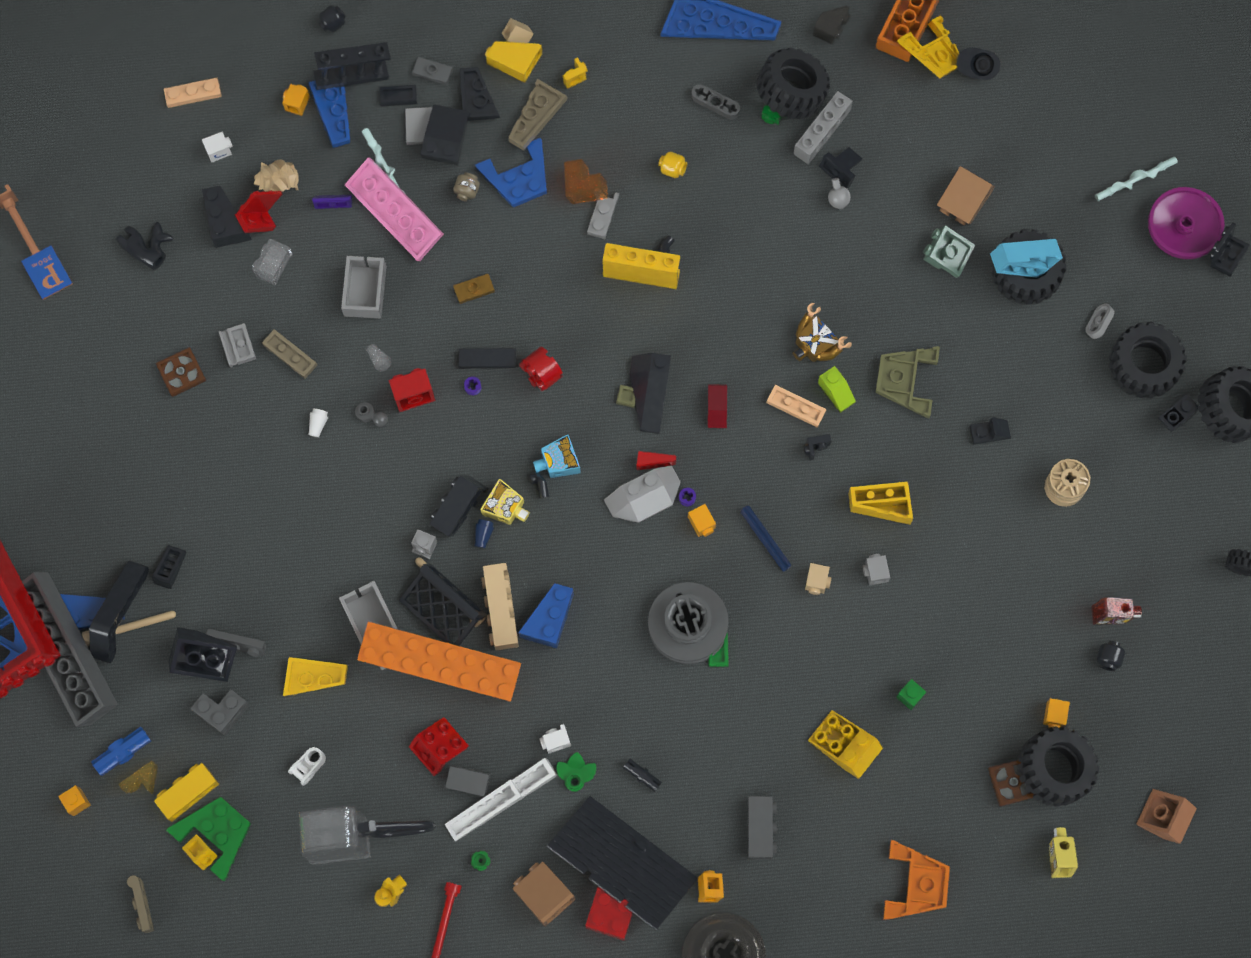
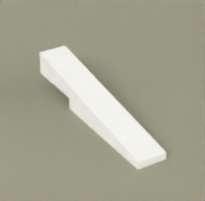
M544 758L444 825L453 839L457 841L554 779L558 774L549 760Z

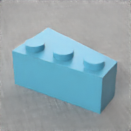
M1056 239L1002 243L990 253L997 273L1039 278L1063 258Z

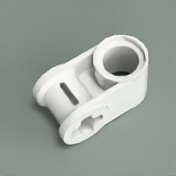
M309 748L291 766L288 773L295 775L301 781V785H306L325 763V754L318 748ZM319 753V760L312 762V754Z

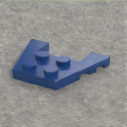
M541 138L533 140L526 147L532 161L501 174H497L491 159L475 165L476 170L497 189L499 194L512 207L547 194Z

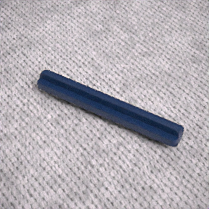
M745 506L741 510V514L783 572L787 571L791 567L790 562L751 507Z

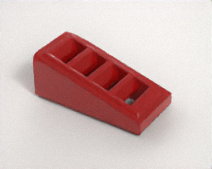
M638 452L637 470L676 465V455Z

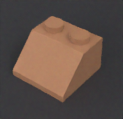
M1153 789L1138 819L1137 825L1165 840L1181 844L1197 808L1186 798Z

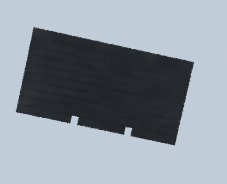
M591 796L547 845L550 850L583 875L587 870L592 874L588 879L619 903L626 899L629 902L626 908L656 931L698 880L697 876Z

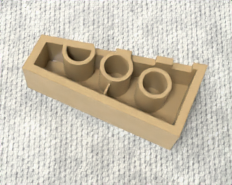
M507 564L483 566L484 577H481L482 586L487 592V596H484L485 607H489L490 612L487 615L488 626H492V633L489 634L490 644L494 645L495 650L519 647Z

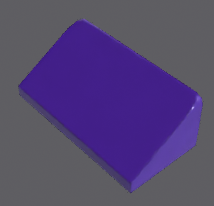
M352 195L314 196L312 199L316 209L352 207Z

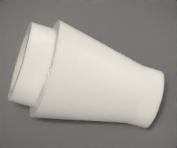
M313 408L312 413L310 412L308 435L320 437V433L328 419V412Z

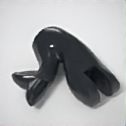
M156 222L148 249L141 234L135 228L127 226L124 231L130 238L126 240L121 235H118L116 241L135 259L153 270L158 269L166 258L160 244L174 240L173 237L168 233H163L161 224Z

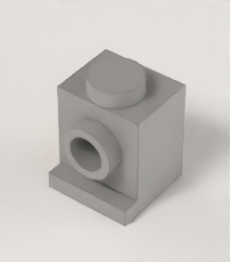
M417 529L411 542L413 546L412 553L430 560L438 543L436 537Z

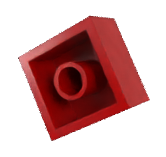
M417 368L409 374H399L389 380L399 413L435 401L425 368Z
M598 887L585 927L624 941L633 915L626 908L629 902L624 899L619 903Z

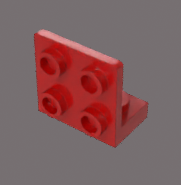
M255 191L250 194L249 199L240 206L239 211L235 214L245 233L266 232L275 229L276 225L268 211L281 197V191Z
M441 718L417 734L409 746L433 776L440 773L448 761L469 747L445 718Z

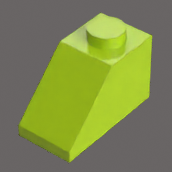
M835 366L819 376V386L840 413L856 403L847 381Z

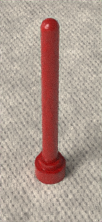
M446 882L444 890L447 897L431 958H440L454 899L460 894L461 885Z

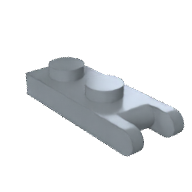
M605 189L600 191L587 231V235L602 239L606 238L619 198V193L617 192L614 194L613 199L605 197Z

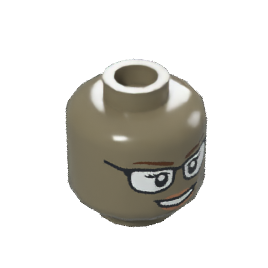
M464 172V174L457 177L453 191L457 194L458 199L467 201L476 197L480 186L477 176Z

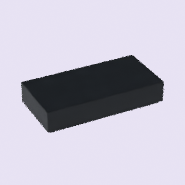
M416 85L380 87L381 106L417 104Z

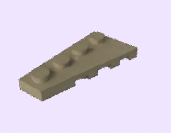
M537 79L535 88L531 91L526 106L523 107L522 114L517 119L508 138L509 142L524 151L567 101V96Z

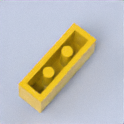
M203 763L200 765L196 764L189 769V773L186 776L177 778L171 788L168 790L164 789L158 793L157 799L154 802L166 818L173 822L217 787L219 783Z

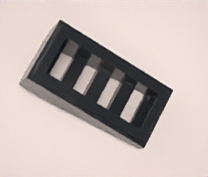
M168 545L152 575L153 583L171 589L185 558L186 551ZM170 554L178 556V559L170 557Z

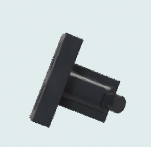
M848 147L836 158L830 152L826 153L819 167L832 179L839 178L840 186L848 189L856 176L850 170L861 162L863 158Z

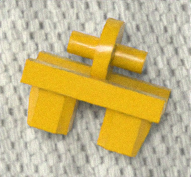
M400 875L393 880L389 877L384 880L381 889L375 893L374 900L376 904L382 907L390 904L393 907L397 903L400 895L404 892L403 888L407 885Z

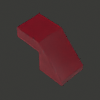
M708 384V428H727V385Z

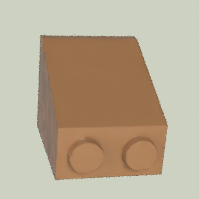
M960 166L937 206L941 207L939 211L949 216L951 213L956 216L955 220L965 226L966 223L971 224L995 186Z
M537 862L529 869L530 873L525 878L521 876L513 883L515 886L512 889L546 927L575 901V897L544 862L540 864Z

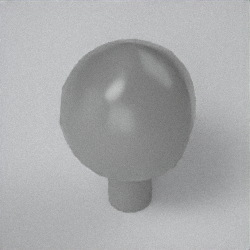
M839 178L832 179L833 188L828 194V200L831 206L837 209H844L850 202V192L847 188L840 186Z

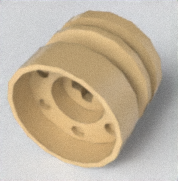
M1073 459L1061 460L1054 465L1046 478L1044 489L1051 502L1058 506H1071L1081 500L1090 485L1091 477L1083 463Z

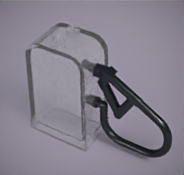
M353 806L298 813L301 854L311 865L371 858L369 836L373 838L399 837L427 833L436 828V824L432 821H368V818Z

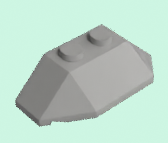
M672 466L656 468L621 485L605 498L604 502L612 517L640 523L673 506L681 482Z

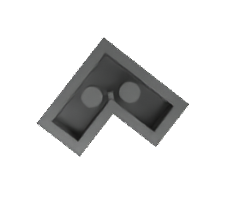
M230 690L219 704L203 693L190 709L226 736L250 705L237 693Z

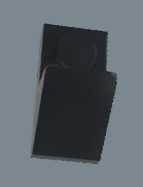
M992 417L989 422L970 425L973 445L1011 439L1008 420Z

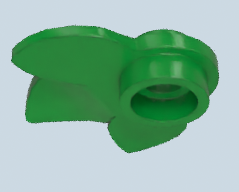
M578 752L570 757L568 763H557L558 776L565 781L566 788L572 792L580 791L584 783L591 781L596 773V764L590 763L585 765L582 756ZM577 779L579 782L577 785H572L571 780Z

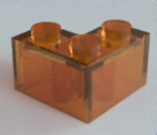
M582 159L564 162L566 197L572 204L608 198L607 181L601 173L589 175L588 166Z

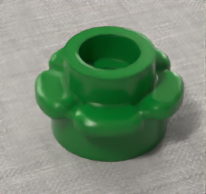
M485 851L475 852L471 857V865L474 869L477 868L479 871H483L490 865V857H488Z

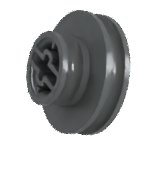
M684 582L670 586L657 596L650 608L648 617L650 637L656 649L671 661L680 664H697L710 658L711 654L714 656L721 649L728 633V613L725 604L712 589L702 584ZM682 607H686L690 621L693 622L694 632L692 633L689 632L686 621L684 622ZM697 609H699L700 612H701V621H702V625H701V626H700V615H699V612H698ZM676 611H677V613H678V614L676 615L677 628H676L675 621H674V619H673V618H674V614H675Z

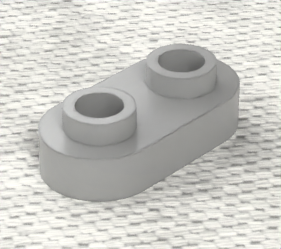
M1109 304L1098 306L1086 326V333L1092 339L1103 336L1114 316V310Z

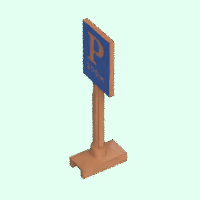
M7 184L5 185L7 191L0 194V207L9 211L32 253V256L21 262L42 300L73 285L52 246L39 251L15 208V202L19 200Z

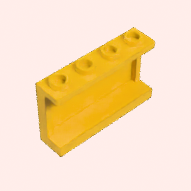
M607 243L603 255V277L677 289L680 269H678L680 256Z

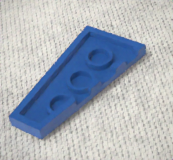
M315 81L309 82V89L332 148L349 144L350 133L345 87L317 90Z

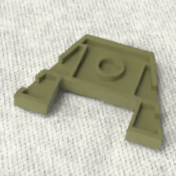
M936 346L931 349H917L911 352L903 351L881 355L875 393L926 418H930L933 400L913 397L918 362L937 365L940 347Z

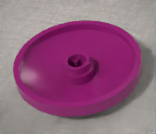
M1190 187L1174 188L1162 194L1153 204L1148 217L1149 232L1155 244L1168 255L1180 259H1195L1210 253L1217 240H1221L1225 226L1223 212L1218 203L1207 193Z

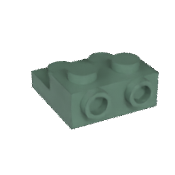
M946 225L939 229L937 228L931 235L933 239L931 245L928 244L923 251L925 254L923 260L937 269H944L956 278L960 277L975 245Z

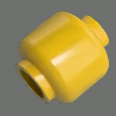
M667 152L665 156L662 155L658 163L661 166V173L672 178H678L680 175L683 176L687 168L684 156L674 152Z

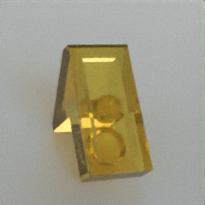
M150 761L119 783V786L124 792L133 793L143 783L148 792L153 794L158 770L157 764Z

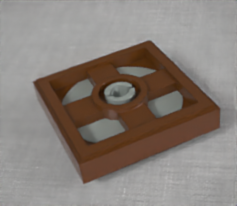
M190 347L156 363L172 397L207 381Z
M1018 760L988 768L999 807L1033 798L1034 794L1032 792L1028 793L1025 790V787H1027L1025 782L1021 783L1019 777L1022 776V773L1018 772L1017 766L1021 762Z

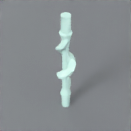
M364 129L362 133L376 155L375 163L381 169H384L389 178L398 186L393 177L395 168L387 166L381 155L382 147L377 144L369 129Z
M1176 157L1160 162L1156 167L1148 171H1134L1129 180L1125 182L1117 181L1111 187H1107L1106 190L1095 194V199L1100 201L1108 196H1112L1115 192L1125 187L1132 190V184L1145 177L1154 179L1159 171H1164L1166 168L1176 164Z

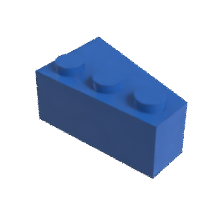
M554 583L519 631V637L557 649L574 596L573 588Z

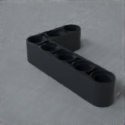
M128 561L94 617L89 629L90 652L94 659L109 664L114 660L117 650L116 629L145 582L149 572L148 566Z

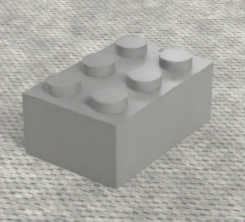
M347 256L341 306L344 317L381 319L387 267L384 258L367 257L369 267H366L364 257Z
M375 581L358 588L362 595L360 598L355 590L339 598L361 644L368 621L398 629Z

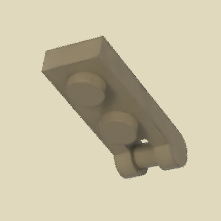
M130 876L127 884L133 889L134 898H132V904L134 909L138 911L139 917L136 918L139 930L142 929V932L145 933L153 932L154 927L144 883L141 878Z

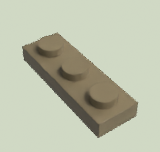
M275 329L262 342L265 348L304 379L317 366L314 360Z

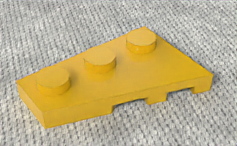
M289 657L283 696L345 685L348 665Z

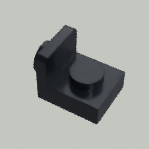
M830 434L807 438L806 444L803 446L805 456L809 455L810 461L814 460V449L821 451L830 446Z

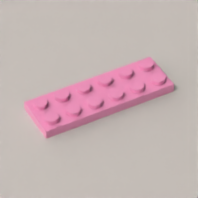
M367 158L345 184L356 198L417 261H421L444 235L371 158Z

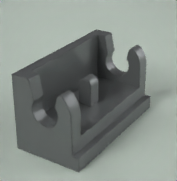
M452 765L449 769L445 788L485 796L491 774Z

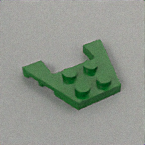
M220 797L172 825L166 831L181 843L194 828L199 830L223 852V855L210 870L225 882L251 823Z

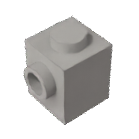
M870 555L866 559L865 565L862 566L864 576H868L869 585L889 582L890 574L886 555Z

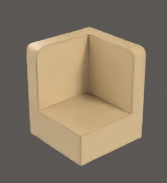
M510 18L502 32V35L508 42L529 43L534 34L529 26Z

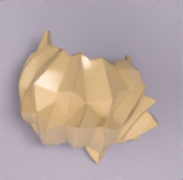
M281 159L274 161L270 165L261 163V171L254 176V185H259V190L263 189L265 192L270 190L284 192L285 189L289 190L291 187L298 190L299 176L294 164Z

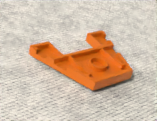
M891 840L889 859L910 862L906 903L885 901L883 920L946 908L950 867L920 854L914 849L901 845L895 840Z

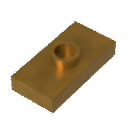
M489 274L453 285L459 304L495 292Z

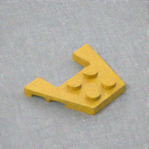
M941 15L928 23V26L938 37L934 41L921 46L911 32L897 40L901 46L940 79L958 69L956 63L959 55L956 45L952 44L948 37L950 34L949 30L947 31L942 24L944 20Z

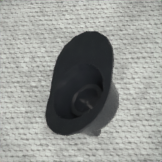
M968 47L959 53L956 64L958 70L963 75L981 80H989L998 74L1001 63L999 57L991 51Z

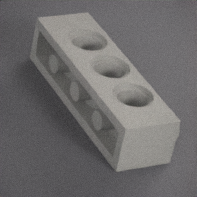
M837 91L796 143L794 155L809 165L849 114L853 101Z

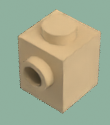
M810 563L805 590H808L813 595L824 594L825 588L829 589L831 577H828L830 567Z

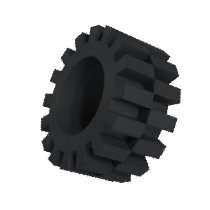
M1241 549L1229 550L1225 567L1233 573L1243 574L1247 577L1251 576V552H1247V550L1242 551Z

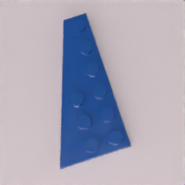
M674 0L662 29L661 37L775 40L781 27V21L719 0Z

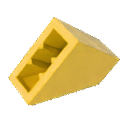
M495 41L492 47L489 46L486 50V61L488 65L525 83L542 55V45Z

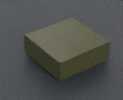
M620 385L616 404L635 408L633 388Z

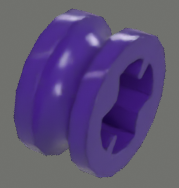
M469 377L464 382L467 394L474 396L480 393L482 387L478 378ZM474 382V385L476 383L478 384L475 386V390H472L471 388L468 389V387H470V383Z
M691 488L682 489L679 493V502L686 507L692 506L696 501L695 491ZM685 493L693 496L691 501L683 499Z

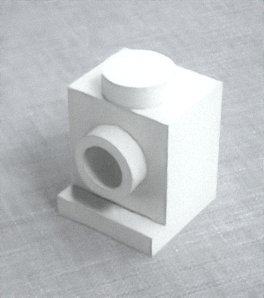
M564 724L560 725L561 730H557V728L548 730L546 735L539 738L543 750L547 749L548 754L571 746Z

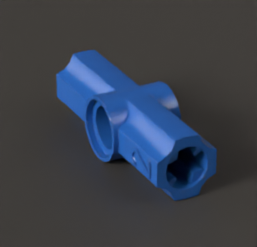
M139 727L127 737L113 742L107 751L91 761L96 771L103 776L118 764L121 765L129 761L135 752L147 745L151 740L143 728Z

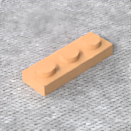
M218 78L164 89L168 108L222 97Z
M777 385L774 386L767 399V404L817 428L826 413L825 408Z

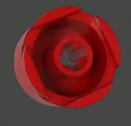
M540 346L519 363V366L525 373L529 374L530 377L528 379L530 383L544 391L561 379L563 372L553 357L547 356L546 353L548 351Z

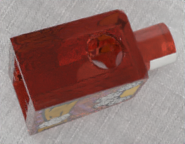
M1104 597L1091 606L1093 625L1126 624L1134 618H1140L1142 615L1141 606H1133L1132 599Z

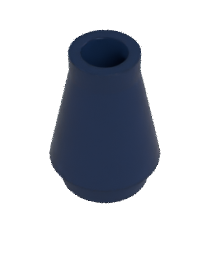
M482 519L478 520V524L476 523L474 546L486 549V545L494 530L493 522Z

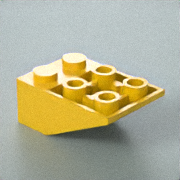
M833 710L808 739L812 745L858 779L883 749L876 737Z

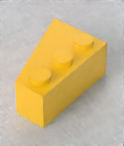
M908 482L850 487L848 495L851 512L911 525L913 515Z

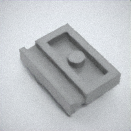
M245 323L228 328L225 331H219L230 368L234 365H240L256 359Z

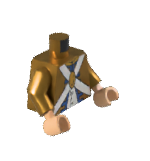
M815 303L808 305V312L805 313L797 328L796 344L799 348L793 352V355L798 361H801L806 356L812 362L817 360H833L843 351V348H850L852 345L851 342L844 345V340L848 337L842 336L838 339L818 316H813L821 310L820 307L815 312L812 310V306Z

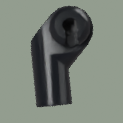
M667 235L659 245L658 252L670 254L669 248L675 240Z

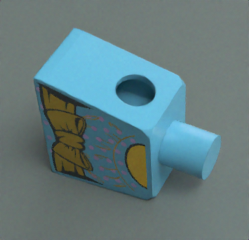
M565 435L541 449L543 458L533 461L536 473L547 469L550 478L581 473L569 435Z

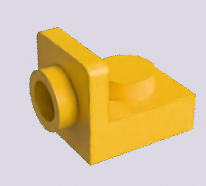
M578 57L574 59L576 69H570L563 75L564 85L567 89L586 80L587 67L584 62L579 61Z
M197 834L182 847L192 861L202 870H205L218 857Z

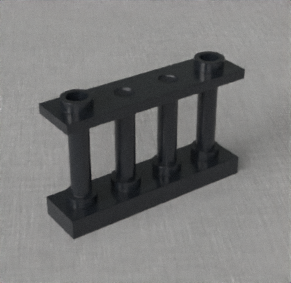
M387 42L314 52L318 70H314L313 75L317 90L389 80L386 61L391 60Z

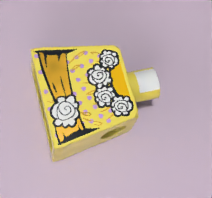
M500 479L480 509L483 516L508 525L512 524L515 517L525 522L530 514L529 511L522 508L524 504L523 497Z
M1055 828V837L1049 844L1051 877H1072L1078 868L1074 838L1067 837L1066 828Z

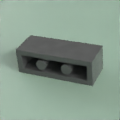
M748 797V859L772 860L773 854H777V842H773V834L777 833V823L773 822V814L777 812V804L773 802V797Z

